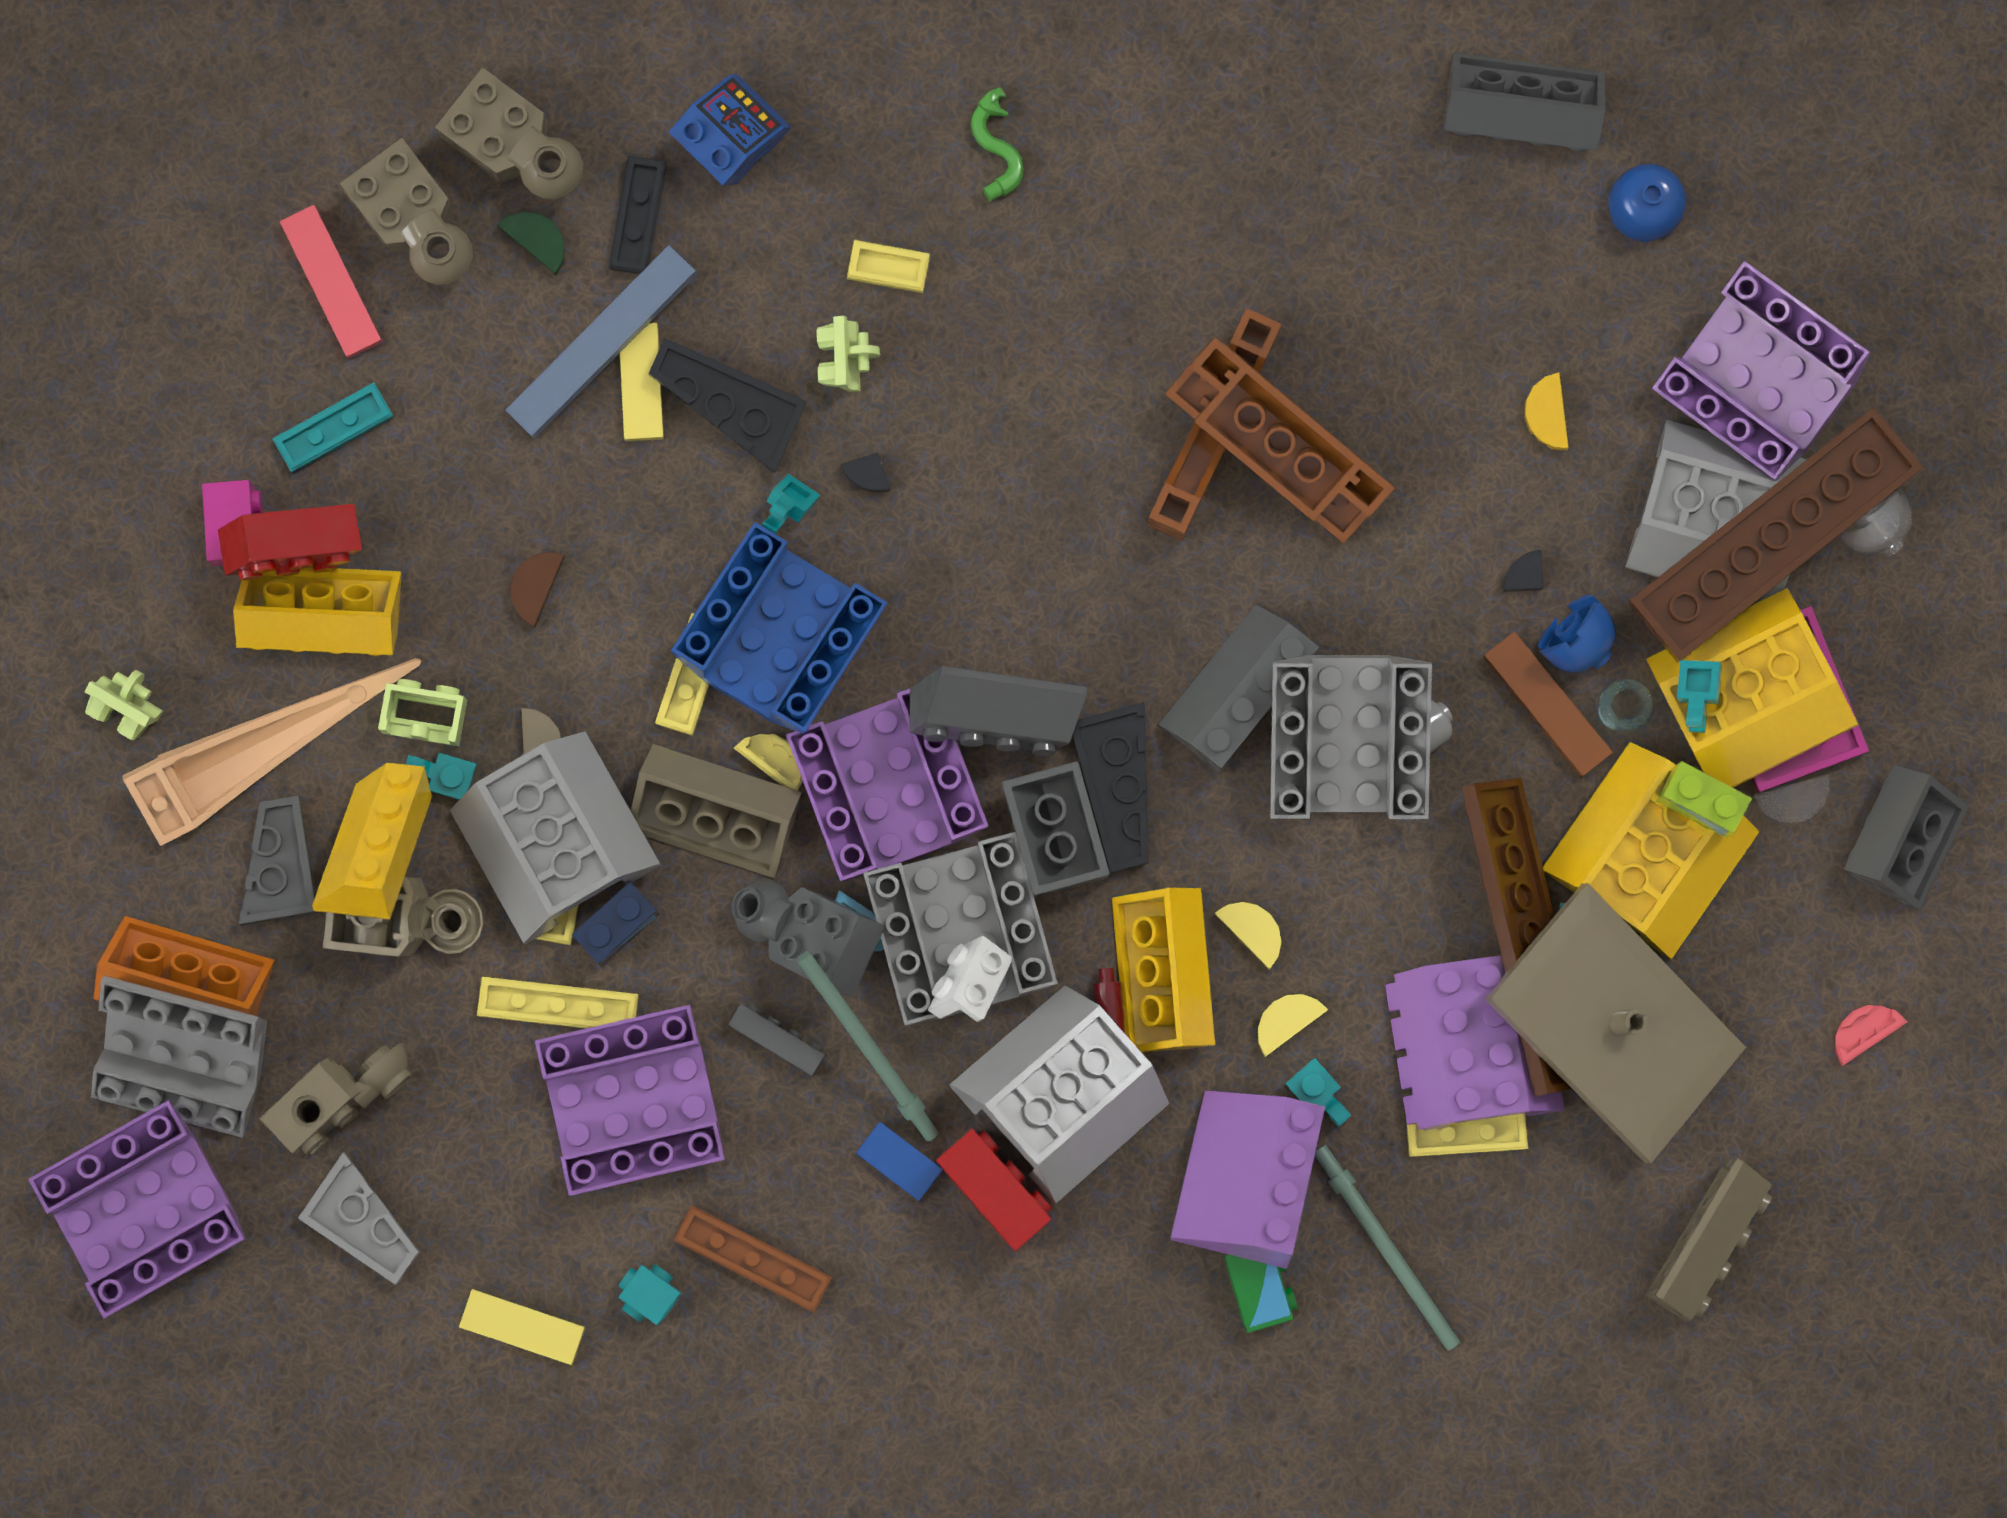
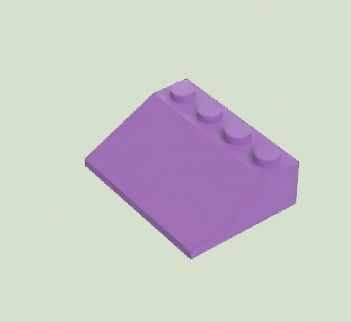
M1205 1091L1170 1240L1287 1269L1293 1255L1325 1106L1288 1097Z

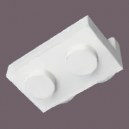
M984 936L964 945H957L948 957L947 963L950 966L946 974L937 981L932 990L934 998L928 1011L939 1019L958 1010H962L975 1021L984 1019L1012 962V957Z

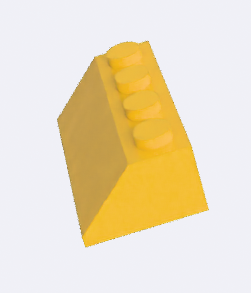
M313 567L300 569V573L295 575L278 577L276 571L263 573L261 578L241 581L233 609L236 648H251L254 650L277 649L291 650L293 652L318 651L333 654L360 653L373 656L393 655L398 635L401 571L337 568L332 571L314 573Z
M385 763L356 783L312 905L313 911L383 919L391 918L432 799L425 767Z
M1164 888L1113 897L1112 907L1119 982H1122L1125 1035L1141 1053L1215 1045L1201 888Z

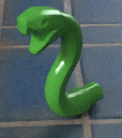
M1000 87L984 95L971 118L972 134L977 143L984 149L1004 157L1008 163V169L1004 175L995 178V182L983 188V193L989 202L1013 192L1020 185L1024 172L1022 158L1018 151L1011 144L993 137L987 130L986 121L990 116H1008V112L1000 108L998 102L999 98H1005V93Z

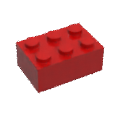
M355 504L245 514L218 529L225 576L239 575V580L241 581L261 578L263 573L276 571L278 577L295 575L300 573V569L313 567L314 573L332 571L337 569L336 565L350 562L349 557L362 550Z
M971 1129L936 1161L1013 1251L1016 1252L1052 1220L1047 1215L1052 1210V1207L1037 1190L1032 1195L1026 1191L1021 1185L1026 1180L1024 1175L1011 1161L1004 1165L995 1155L999 1147L984 1130L978 1135Z

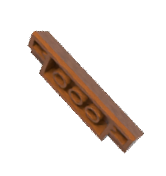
M1216 336L1191 360V363L1165 393L1195 419L1194 422L1313 522L1316 520L1342 543L1347 541L1367 517H1370L1395 489L1390 482Z

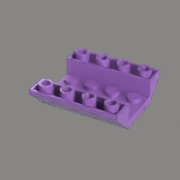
M1744 261L1721 292L1726 298L1685 355L1682 358H1673L1652 389L1774 480H1778L1810 448L1855 387L1871 352L1748 262Z
M910 689L897 693V698L828 724L824 725L823 721L810 725L805 734L797 731L786 734L840 882L863 877L865 872L904 863L953 845L989 827L957 741L954 739L939 742L927 741L924 739V735L910 733Z
M690 1005L535 1040L543 1079L547 1082L563 1157L560 1158L569 1196L725 1160L708 1073Z
M170 1100L28 1179L46 1213L54 1215L89 1280L85 1285L103 1319L245 1240L231 1201L193 1132Z

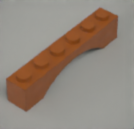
M1246 308L1228 347L1261 374L1282 324ZM1195 422L1158 496L1147 526L1182 542L1226 449Z

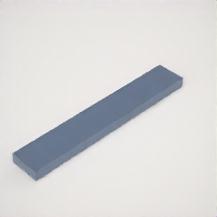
M668 245L506 411L535 439L698 273Z

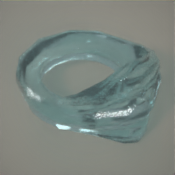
M1630 679L1611 684L1600 697L1599 723L1618 731H1632L1640 728L1652 713L1653 700L1649 690L1639 681ZM1630 689L1635 691L1642 699L1643 708L1641 713L1631 720H1619L1610 707L1614 696L1621 690Z

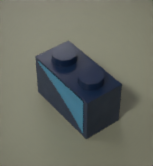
M629 882L580 926L572 936L603 967L660 914L641 892Z

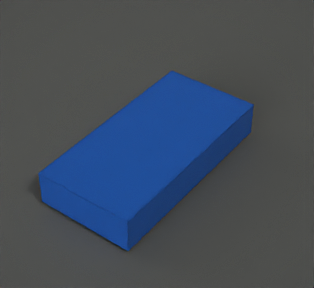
M881 1122L877 1124L856 1152V1154L918 1201H920L943 1170Z

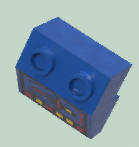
M730 74L695 101L670 129L669 133L722 185L737 184L762 156H766L790 130L791 126L738 74Z

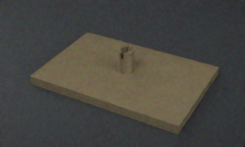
M1588 883L1580 885L1485 998L1644 1163H1652L1746 1048Z

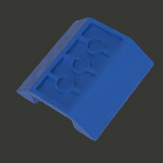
M754 522L671 649V653L704 682L769 722L805 734L883 613L888 602L855 582L849 588L788 551V542Z

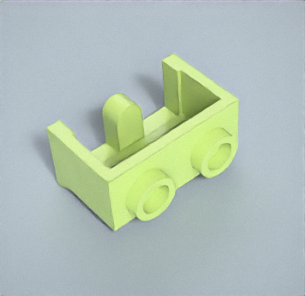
M398 679L397 685L386 683L378 730L382 734L460 746L468 700L464 696L459 695V689L437 685L436 691L420 689V682L407 679ZM399 699L455 708L452 727L396 718Z

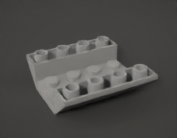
M1666 420L1655 457L1658 460L1640 525L1634 533L1625 568L1655 577L1661 576L1807 459L1799 458L1778 480H1774L1711 432ZM1790 575L1754 602L1753 605L1784 590Z
M1306 655L1274 661L1272 669L1270 818L1310 819V812H1386L1389 819H1428L1432 663L1390 655Z
M585 731L539 745L476 782L450 809L451 814L524 944L531 942L558 926L559 924L556 920L558 916L618 881L623 880L626 884L632 883L661 866Z
M1016 832L979 841L977 846L902 866V863L863 873L876 921L885 925L881 934V940L905 1026L939 1019L928 1011V1008L934 998L932 990L935 984L946 974L950 966L947 963L949 955L957 945H964L981 936L986 937L1012 957V962L991 1005L1019 998L1058 984ZM958 1010V1011H956V1012H954V1013H952V1014H949V1015H947V1016H945V1017H943V1018H946V1017H949V1016H953V1015H957V1014L964 1013V1012H963L962 1010Z
M103 976L100 986L99 1011L107 1013L104 1050L93 1069L91 1098L143 1112H148L170 1100L185 1123L243 1138L261 1077L267 1021L257 1016Z
M1063 986L949 1085L974 1115L983 1110L1034 1168L1028 1176L1054 1205L1170 1104L1154 1067L1100 1005L1067 986Z

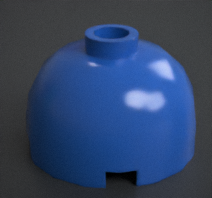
M1653 163L1639 164L1623 172L1613 184L1608 198V209L1613 219L1612 222L1616 229L1627 238L1639 242H1651L1669 236L1682 221L1686 209L1685 189L1679 178L1668 168Z
M1585 595L1569 604L1568 607L1572 612L1559 625H1557V619L1555 618L1543 632L1538 642V647L1541 649L1540 653L1560 670L1570 673L1587 671L1593 667L1598 669L1605 665L1612 656L1610 649L1615 642L1616 626L1613 617L1593 595Z

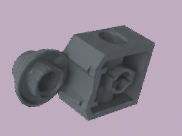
M770 879L751 882L736 893L731 905L734 921L743 936L749 941L758 943L769 941L770 960L810 980L797 962V958L802 953L810 951L838 992L852 998L885 928V925L827 896L803 887L788 897L785 888L777 881Z

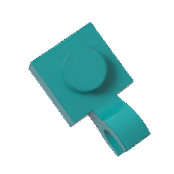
M788 474L770 493L766 502L772 505L769 510L771 514L761 526L776 534L788 517L799 523L815 506L820 494Z
M1680 660L1677 700L1680 703H1688L1686 726L1689 727V732L1705 733L1707 721L1706 704H1719L1722 672L1720 662Z
M442 753L438 754L436 763L408 755L405 764L425 767L427 778L430 780L431 792L456 800H460L470 789L477 768L476 763Z
M1316 1058L1285 1083L1286 1087L1298 1100L1325 1106L1324 1112L1337 1127H1340L1350 1118V1113L1333 1097L1341 1087Z

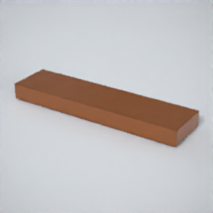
M1515 631L1483 656L1484 660L1580 778L1613 753Z
M691 1205L673 1240L815 1313L833 1278Z

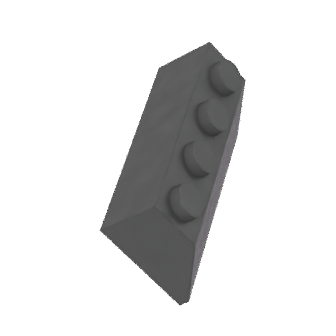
M1453 52L1445 108L1444 130L1452 131L1461 136L1476 134L1490 136L1499 141L1512 139L1527 141L1536 146H1546L1548 144L1564 146L1574 151L1598 150L1606 111L1604 72Z
M1255 604L1158 725L1220 773L1272 709L1273 662L1315 655L1319 646L1289 622Z
M941 666L910 688V733L924 735L925 740L933 742L954 739L960 740V744L963 746L975 747L991 744L996 745V749L1000 751L1010 752L1027 749L1032 750V754L1036 756H1052L1056 751L1070 743L1087 695V687Z

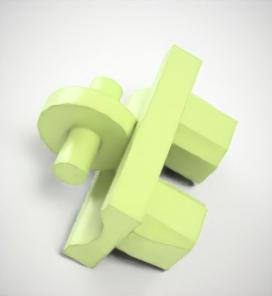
M846 316L833 317V324L817 328L819 348L824 351L834 350L835 362L819 363L818 381L825 386L839 387L848 392H859L860 372L870 371L869 359L878 358L880 356V348L869 345L868 333H859L857 322L848 321Z
M138 670L133 671L129 677L117 672L112 680L102 676L96 683L93 681L89 682L85 693L90 695L85 713L96 720L104 722L109 719L113 709L124 716L117 731L130 740L139 738L148 725L157 722L163 710L146 701L150 697L151 691L142 686L144 673Z

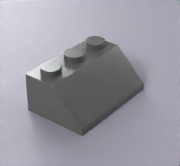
M1078 761L1002 782L1033 896L1071 890L1109 879V869Z
M1893 764L1843 870L1861 883L1920 911L1969 805L1931 775Z

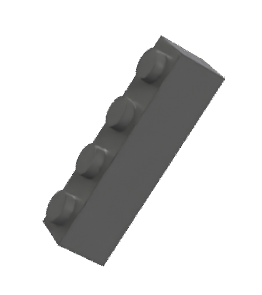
M750 1003L746 1006L740 1004L728 1024L731 1028L810 1076H814L826 1056L821 1053L824 1048L812 1041L809 1045L801 1040L802 1035L791 1028L788 1032L780 1028L781 1022L771 1016L767 1019L760 1016L761 1010Z

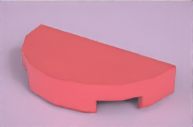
M1866 1005L1851 1011L1841 1021L1835 1035V1053L1841 1066L1881 1041L1908 1021L1896 1010L1884 1006Z

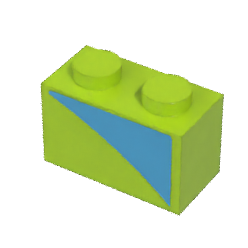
M1680 761L1674 766L1656 801L1728 838L1736 831L1752 798Z

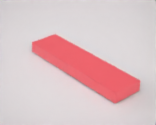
M315 205L279 221L347 359L383 343Z

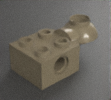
M483 67L435 127L440 139L500 184L521 175L523 184L528 190L543 199H558L567 196L577 188L583 176V161L580 152L573 144L562 138L547 137L548 123L544 113ZM553 158L561 162L555 172L545 173L541 170L543 162L547 159Z
M403 138L399 139L340 183L347 197L391 254L409 252L410 263L414 272L424 281L435 285L450 284L460 279L469 270L473 259L472 244L464 231L458 226L447 223L453 210L448 197ZM446 244L450 249L445 257L435 259L430 256L431 250L435 245Z
M405 876L390 919L326 912L323 948L404 957L413 956L423 941L426 940L438 951L447 954L461 953L472 947L480 937L483 928V914L478 902L467 892L458 889H445L429 897L421 878ZM454 910L461 917V926L455 932L448 925V917Z
M399 1043L391 1050L386 1045L378 1049L358 1069L362 1075L358 1081L341 1064L338 1065L335 1061H330L328 1058L324 1059L274 1104L260 1120L292 1154L304 1156L310 1153L314 1156L330 1141L326 1135L334 1127L339 1126L342 1129L358 1115L359 1112L355 1109L358 1104L365 1109L380 1093L385 1099H388L411 1078L412 1074L407 1069L408 1055L404 1043ZM317 1103L320 1107V1116L316 1121L310 1123L307 1117L308 1110Z

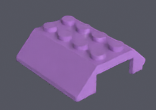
M1501 955L1423 966L1394 974L1395 982L1385 985L1389 1012L1400 1011L1401 1016L1391 1019L1395 1051L1406 1050L1407 1056L1397 1058L1401 1089H1412L1413 1095L1403 1097L1407 1125L1418 1123L1419 1130L1427 1131L1446 1128L1449 1124L1524 1113L1526 1117L1565 1110L1562 1091L1535 1097L1520 1035L1485 1000L1487 995L1506 974L1501 961Z

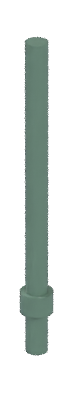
M810 951L802 953L797 958L798 964L898 1101V1110L906 1120L913 1122L926 1141L933 1140L939 1134V1131L924 1112L925 1105L916 1093L909 1091Z
M1327 1145L1315 1151L1314 1156L1329 1176L1330 1180L1328 1183L1336 1195L1339 1193L1342 1195L1446 1350L1449 1351L1461 1342L1353 1185L1356 1181L1349 1170L1342 1169Z

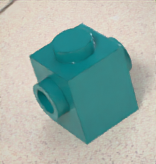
M655 1263L651 1269L645 1265H641L638 1271L631 1267L618 1285L623 1290L618 1298L625 1302L622 1310L640 1323L646 1317L657 1326H660L683 1293L670 1284L673 1276Z

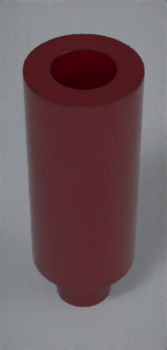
M1114 968L1099 969V983L1093 984L1094 1002L1100 1005L1125 1033L1122 982H1115Z

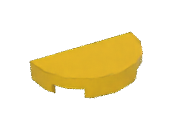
M1555 373L1544 377L1533 386L1525 401L1524 418L1529 432L1539 442L1551 449L1567 451L1568 439L1560 374Z

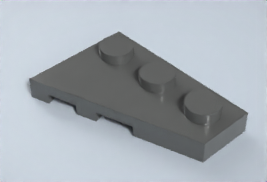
M298 795L259 802L251 848L253 851L249 874L246 877L244 888L246 891L243 908L240 912L238 924L242 926L318 913V911H313L312 907L316 893L301 797Z

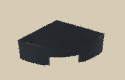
M878 452L841 464L846 477L856 486L874 493L890 491Z
M1541 550L1526 553L1513 563L1505 577L1503 592L1543 589Z

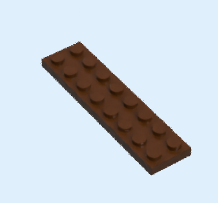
M1872 407L1630 599L1628 603L1675 661L1679 663L1680 660H1683L1924 467L1875 408Z
M1521 777L1474 783L1462 787L1465 800L1464 806L1469 817L1474 838V848L1478 854L1483 875V886L1487 892L1492 913V923L1496 930L1501 951V961L1506 973L1554 917ZM1520 1036L1535 1097L1572 1089Z

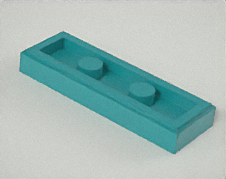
M373 382L272 440L290 472L293 474L394 418L376 384Z

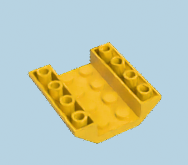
M1788 588L1748 607L1683 659L1689 661L1720 662L1722 665L1719 704H1706L1707 721L1705 733L1689 732V727L1686 726L1688 703H1680L1677 700L1680 662L1677 663L1666 649L1646 659L1703 772L1732 788L1859 726L1828 662Z
M1629 742L1546 861L1543 870L1544 873L1572 892L1577 890L1581 884L1588 883L1630 927L1640 933L1639 937L1646 944L1671 960L1752 844L1759 831L1743 815L1734 834L1725 838L1657 802L1656 800L1675 764L1662 756Z

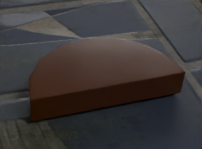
M546 552L533 555L521 563L513 575L510 588L513 607L522 620L534 628L538 623L565 558L563 554Z

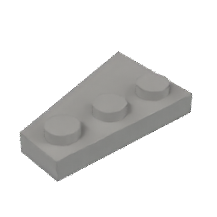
M345 1152L341 1154L298 1217L305 1224L395 1285L400 1283L420 1253Z

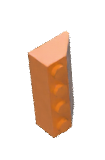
M124 916L97 964L94 999L99 1001L101 980L103 976L258 1016L275 960Z

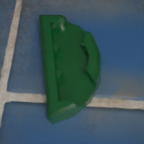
M522 211L508 215L497 224L501 231L557 276L564 264L565 245L560 230L552 220L539 213Z

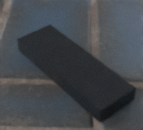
M628 156L609 270L641 274L650 264L667 166L666 161Z

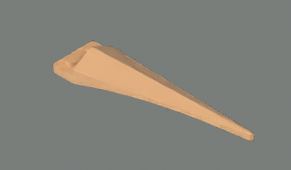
M421 659L409 660L158 755V758L124 774L123 781L159 845L162 846L197 828L284 760L385 690L386 683L393 684L417 668L421 663Z

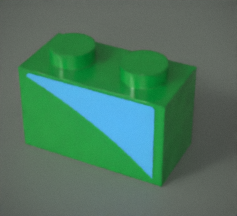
M1233 1255L1223 1256L1246 1333L1293 1320L1291 1311L1298 1310L1292 1288H1284L1280 1273L1285 1272V1268Z

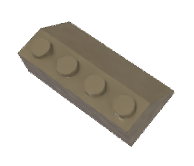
M653 744L639 772L631 812L646 837L775 879L795 821L802 792Z
M1738 1158L1726 1160L1645 1296L1685 1321H1692L1694 1316L1701 1318L1712 1299L1707 1296L1714 1282L1722 1283L1732 1266L1727 1260L1734 1248L1741 1250L1752 1232L1747 1227L1754 1214L1761 1216L1770 1203L1772 1196L1767 1192L1772 1184Z

